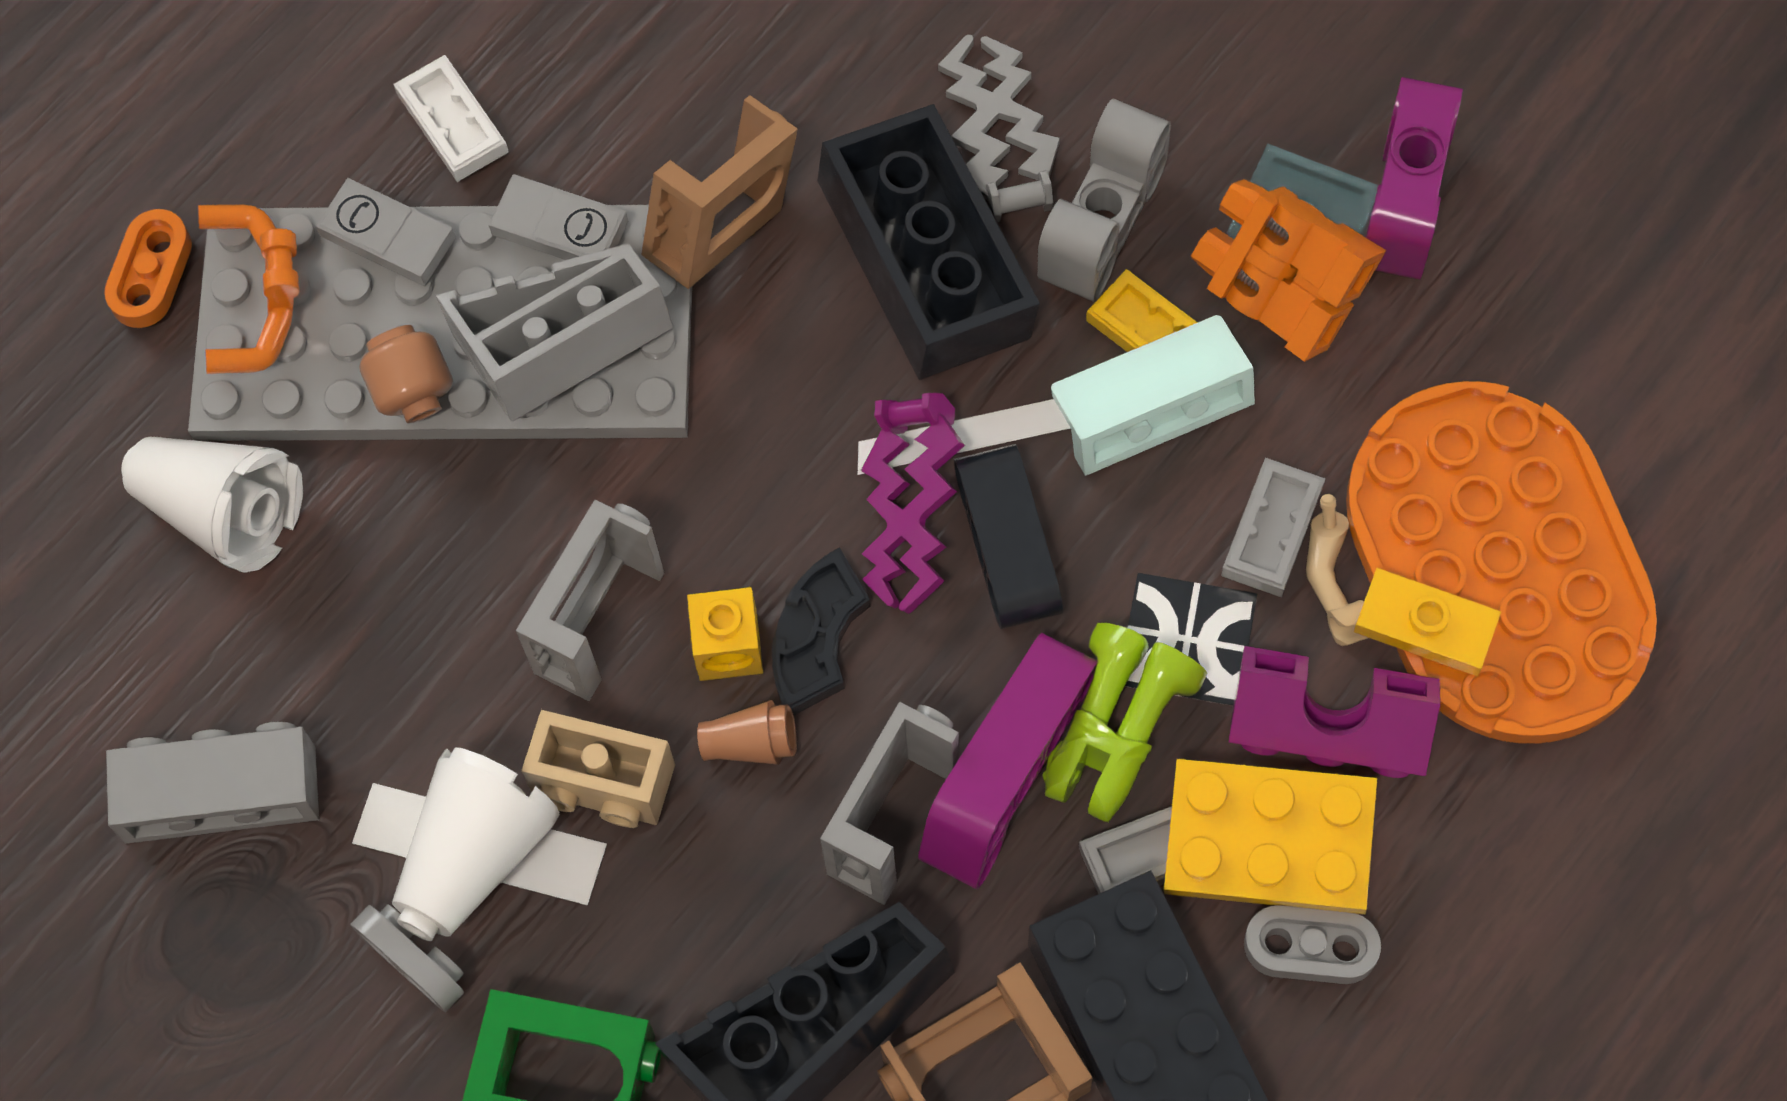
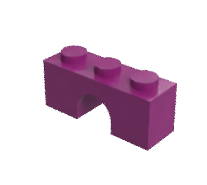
M1244 646L1231 717L1229 743L1241 744L1245 750L1259 755H1274L1279 751L1305 755L1313 763L1329 767L1341 766L1344 762L1368 766L1376 773L1392 778H1403L1409 774L1426 776L1440 708L1439 679L1374 668L1370 690L1361 703L1346 710H1331L1316 703L1307 691L1309 657Z

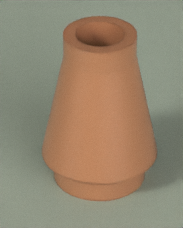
M769 700L712 721L698 723V746L704 761L721 759L779 765L782 758L792 757L796 754V727L792 710L788 704L775 706L774 702Z

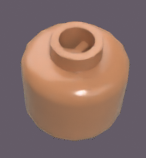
M403 325L381 333L367 342L366 347L369 352L362 357L359 369L379 413L386 416L403 415L406 423H414L428 418L442 409L438 399L442 398L450 390L453 378L433 335L427 332H415L412 325Z

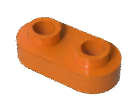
M164 209L149 210L138 215L127 228L105 286V299L116 319L126 326L133 328L151 326L160 321L171 306L192 248L191 237L183 221L175 213ZM170 242L169 247L165 251L153 252V249L159 243ZM150 295L149 300L144 304L133 306V302L137 297Z

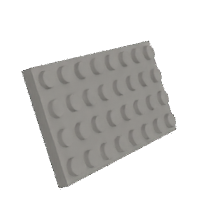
M609 205L626 211L628 223L617 246L629 243L658 282L673 328L511 422L454 339L435 295L455 290L457 297L495 287L493 280L513 274L515 281L553 272L551 264L564 261V259L493 236L489 224L498 206L411 207L453 227L456 236L426 285L423 286L320 237L316 225L327 208H259L265 211L277 229L291 230L296 235L297 254L292 258L293 270L298 272L300 292L294 298L292 323L280 355L274 364L264 371L255 373L206 374L205 349L254 348L268 316L267 297L263 292L265 261L248 229H207L188 432L194 441L688 438L692 287L687 289L641 255L649 205ZM403 325H412L415 332H427L434 336L453 378L450 390L442 398L438 399L442 409L434 415L414 423H406L403 415L386 416L379 413L359 369L362 357L369 352L366 347L367 342L381 333Z

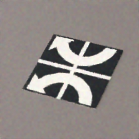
M1138 573L1128 629L1134 630L1146 638L1148 650L1142 663L1130 675L1125 687L1137 689L1145 662L1155 642H1160L1189 656L1204 667L1208 673L1201 689L1196 694L1181 697L1234 706L1244 646L1249 647L1257 593Z

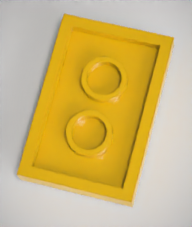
M1177 759L1164 894L1366 915L1377 778Z

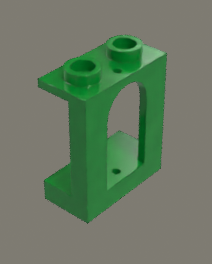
M490 989L462 1101H527L505 1096L520 1032L598 1046L612 1052L620 1061L624 1071L623 1086L614 1101H640L644 1082L654 1083L657 1078L662 1054L655 1045V1033L649 1020Z

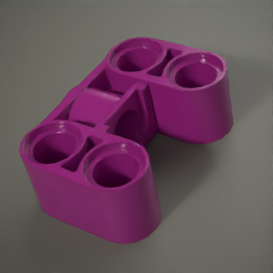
M1401 77L1382 161L1386 162L1381 185L1378 184L1366 235L1367 239L1387 250L1375 271L1421 280L1437 221L1441 196L1438 195L1463 92L1462 88Z

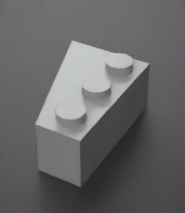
M629 243L551 264L553 272L515 281L513 274L493 280L495 287L457 297L455 290L435 295L454 339L511 422L673 328L660 285Z

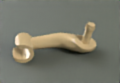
M1325 494L1320 499L1322 513L1317 515L1311 523L1306 575L1327 613L1329 628L1335 642L1345 646L1368 638L1354 633L1364 601L1359 600L1348 604L1336 582L1335 563L1349 529V521L1343 514L1335 512V497L1331 494Z

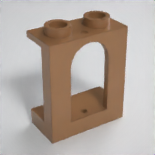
M751 95L744 99L734 156L703 182L697 180L671 160L654 172L641 255L687 289L692 287L781 211L798 129L787 122L781 114L770 110ZM742 192L756 201L711 239L715 215Z
M1021 963L999 974L995 988L893 1048L890 1041L880 1045L882 1060L885 1066L877 1070V1074L893 1101H925L921 1094L922 1085L927 1075L935 1067L1013 1020L1016 1021L1047 1071L1048 1076L1007 1101H1075L1089 1093L1092 1084L1091 1074Z

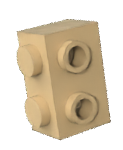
M541 710L523 764L522 773L531 792L536 786L557 806L558 811L573 812L575 806L578 805L600 811L599 816L612 824L636 828L639 821L657 825L674 771L675 762L669 743L666 740Z

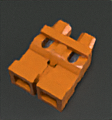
M1245 179L1234 182L1223 197L1219 210L1241 224L1242 227L1235 239L1217 227L1207 230L1199 240L1191 258L1213 277L1206 289L1221 299L1225 297L1236 310L1244 315L1259 320L1287 341L1285 348L1305 362L1328 350L1354 306L1350 301L1361 295L1387 250L1344 223L1339 225L1326 218L1320 210L1308 202L1299 199L1296 194L1284 186L1267 191L1263 187Z

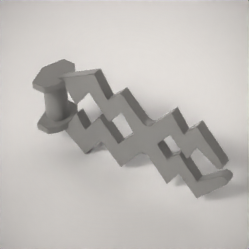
M966 35L938 64V71L958 80L946 90V97L976 110L951 137L956 145L976 154L966 165L981 194L987 200L988 207L996 222H1000L1001 214L1034 206L1042 205L1044 212L1050 211L1053 206L1050 175L1060 140L1058 137L1036 132L1043 123V115L1013 101V98L1031 79L1030 71L1015 67L1022 59V52L984 36L981 38V48L995 59L984 65L983 71L962 63L974 46L973 36ZM987 74L1003 81L993 92L981 88L987 80ZM998 119L1016 124L1006 135V142L1034 153L1018 168V173L1038 181L997 190V186L1008 177V170L994 166L1010 152V145L985 133Z

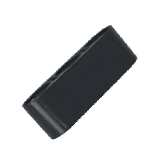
M1013 444L954 459L959 492L999 628L1005 629L1063 614L1059 584L1017 445Z

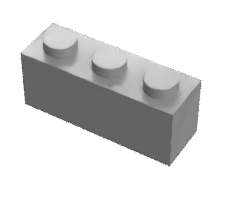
M269 722L259 725L256 728V732L231 735L230 732L224 730H203L194 733L192 740L170 743L154 737L137 738L129 741L127 748L106 750L108 826L125 844L319 820L316 748L304 728L296 727L292 723Z

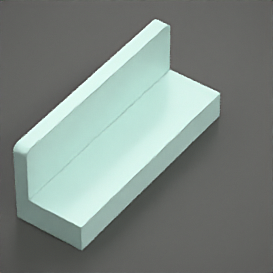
M1218 315L1055 382L1051 386L1052 397L1071 428L1074 456L1085 476L1255 404L1253 366L1223 318Z

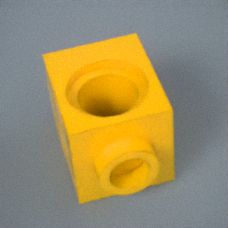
M752 587L687 595L692 651L699 680L705 681L763 674L758 618Z

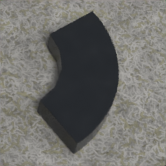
M840 547L816 562L792 588L785 600L786 605L779 618L773 638L772 668L781 705L788 704L793 716L845 689L838 666L840 641L851 622L870 608V599Z

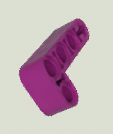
M1043 633L1038 635L940 788L927 817L918 854L919 860L978 890L999 855L1011 818L1042 770L1050 753L1054 750L1071 723L1076 710H1079L1086 698L1094 676L1097 660Z

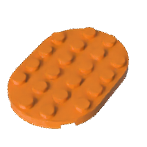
M1463 381L1430 387L1397 403L1378 419L1369 430V434L1359 449L1353 463L1348 482L1346 503L1351 536L1370 584L1376 568H1380L1499 610L1501 614L1478 676L1397 648L1402 663L1408 674L1439 679V711L1455 723L1485 737L1513 743L1538 744L1554 742L1586 732L1615 713L1634 691L1645 671L1653 650L1657 625L1656 604L1651 584L1598 462L1580 432L1569 420L1547 403H1544L1543 407L1526 398L1508 392V386L1496 383Z

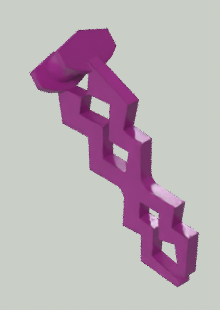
M924 393L921 399L901 402L896 400L875 401L874 416L881 427V431L861 469L863 473L880 482L866 500L887 522L886 530L862 553L863 556L876 565L862 580L886 605L894 609L899 606V609L907 614L914 611L944 582L927 561L947 547L926 529L925 521L957 492L937 470L960 451L965 444L952 428L955 419V408L943 393ZM930 423L931 426L914 439L928 449L904 469L924 490L902 509L892 501L910 483L888 463L910 444L897 434L905 433L910 425ZM906 540L912 547L904 554L900 561L920 579L899 604L888 581L906 571L890 554Z

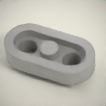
M387 904L379 913L371 905H368L350 924L351 927L410 983L446 1013L464 994L462 988L456 983L464 974L463 971L437 947H434L427 955L410 940L414 934L398 924L397 919L400 913L392 906Z
M1275 905L1262 909L1251 919L1244 938V949L1252 966L1259 972L1271 977L1352 984L1363 980L1373 971L1381 953V940L1374 925L1368 919L1356 913ZM1280 935L1288 941L1290 949L1284 954H1274L1266 947L1265 940L1269 936ZM1337 942H1348L1355 948L1356 958L1351 961H1342L1334 955L1332 946Z

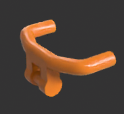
M244 204L198 205L199 229H248L265 261L263 292L267 297L268 316L254 348L205 349L206 374L255 373L264 371L273 365L280 355L292 323L294 298L300 292L298 272L293 270L292 258L297 254L296 235L291 230L277 229L265 211L255 206Z

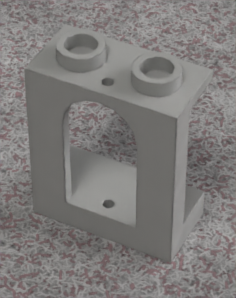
M594 500L516 629L533 673L587 701H590L602 679L588 640L582 634L621 568L625 564L658 581L664 575L653 530L649 526L650 522L643 514L632 507L617 504L615 508H612ZM594 550L593 556L586 570L584 571L583 575L581 576L580 580L578 581L577 585L575 586L574 590L572 591L571 595L569 596L568 600L566 601L556 620L553 621L552 618L554 617L555 613L557 612L558 608L560 607L561 603L563 602L564 598L566 597L567 593L569 592L570 588L572 587L573 583L575 582L576 578L578 577L579 573L581 572L582 568L584 567L585 563L587 562L588 558Z

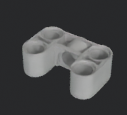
M1110 100L1097 124L1091 144L1090 169L1072 203L1059 199L1045 223L1038 246V279L1092 302L1098 300L1110 278L1116 258L1127 240L1145 202H1148L1159 183L1168 156L1170 121L1119 100ZM1106 210L1116 216L1109 219L1094 211Z

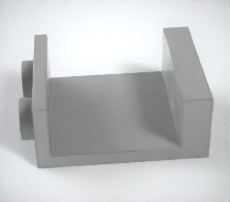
M899 702L820 838L827 875L885 905L897 884L893 846L866 832L908 759L947 779L959 760V732L952 729V721L944 714L925 705H919L917 710Z

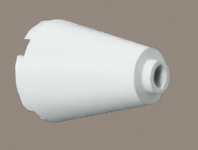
M146 437L130 448L124 456L121 471L125 490L228 568L243 573L260 570L275 559L282 548L274 545L283 527L293 530L299 518L303 498L302 473L298 465L288 461L286 457L289 455L277 449Z
M456 747L452 753L448 749L444 750L437 762L393 897L392 905L401 913L397 919L398 924L412 934L427 941H432L436 933L443 936H451L553 827L560 815L557 806L536 786L530 796H526L523 790L513 783L518 774L483 755Z

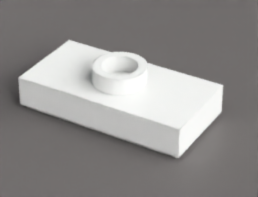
M446 55L393 84L398 97L457 182L509 152L505 140Z

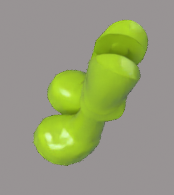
M1097 623L1089 641V648L1097 658L1092 682L1081 709L1076 710L1066 737L1050 753L1046 770L1043 772V779L1045 781V796L1066 803L1079 783L1085 765L1102 772L1095 785L1088 806V814L1109 823L1129 795L1140 767L1152 749V746L1147 744L1163 709L1174 695L1192 696L1201 689L1208 673L1199 663L1167 644L1155 642L1145 662L1140 682L1120 728L1115 733L1107 724L1130 675L1142 663L1148 650V642L1144 636L1126 627L1110 623Z

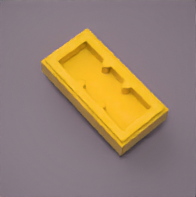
M1127 269L1090 307L1086 316L1088 323L1126 352L1198 323Z
M1376 568L1354 633L1478 676L1501 611Z

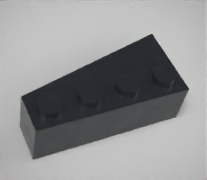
M898 902L825 944L823 952L793 969L790 965L768 977V984L735 1003H732L731 1000L706 1013L708 1016L706 1020L680 1035L675 1031L656 1042L655 1045L670 1068L702 1101H822L955 972L946 946Z

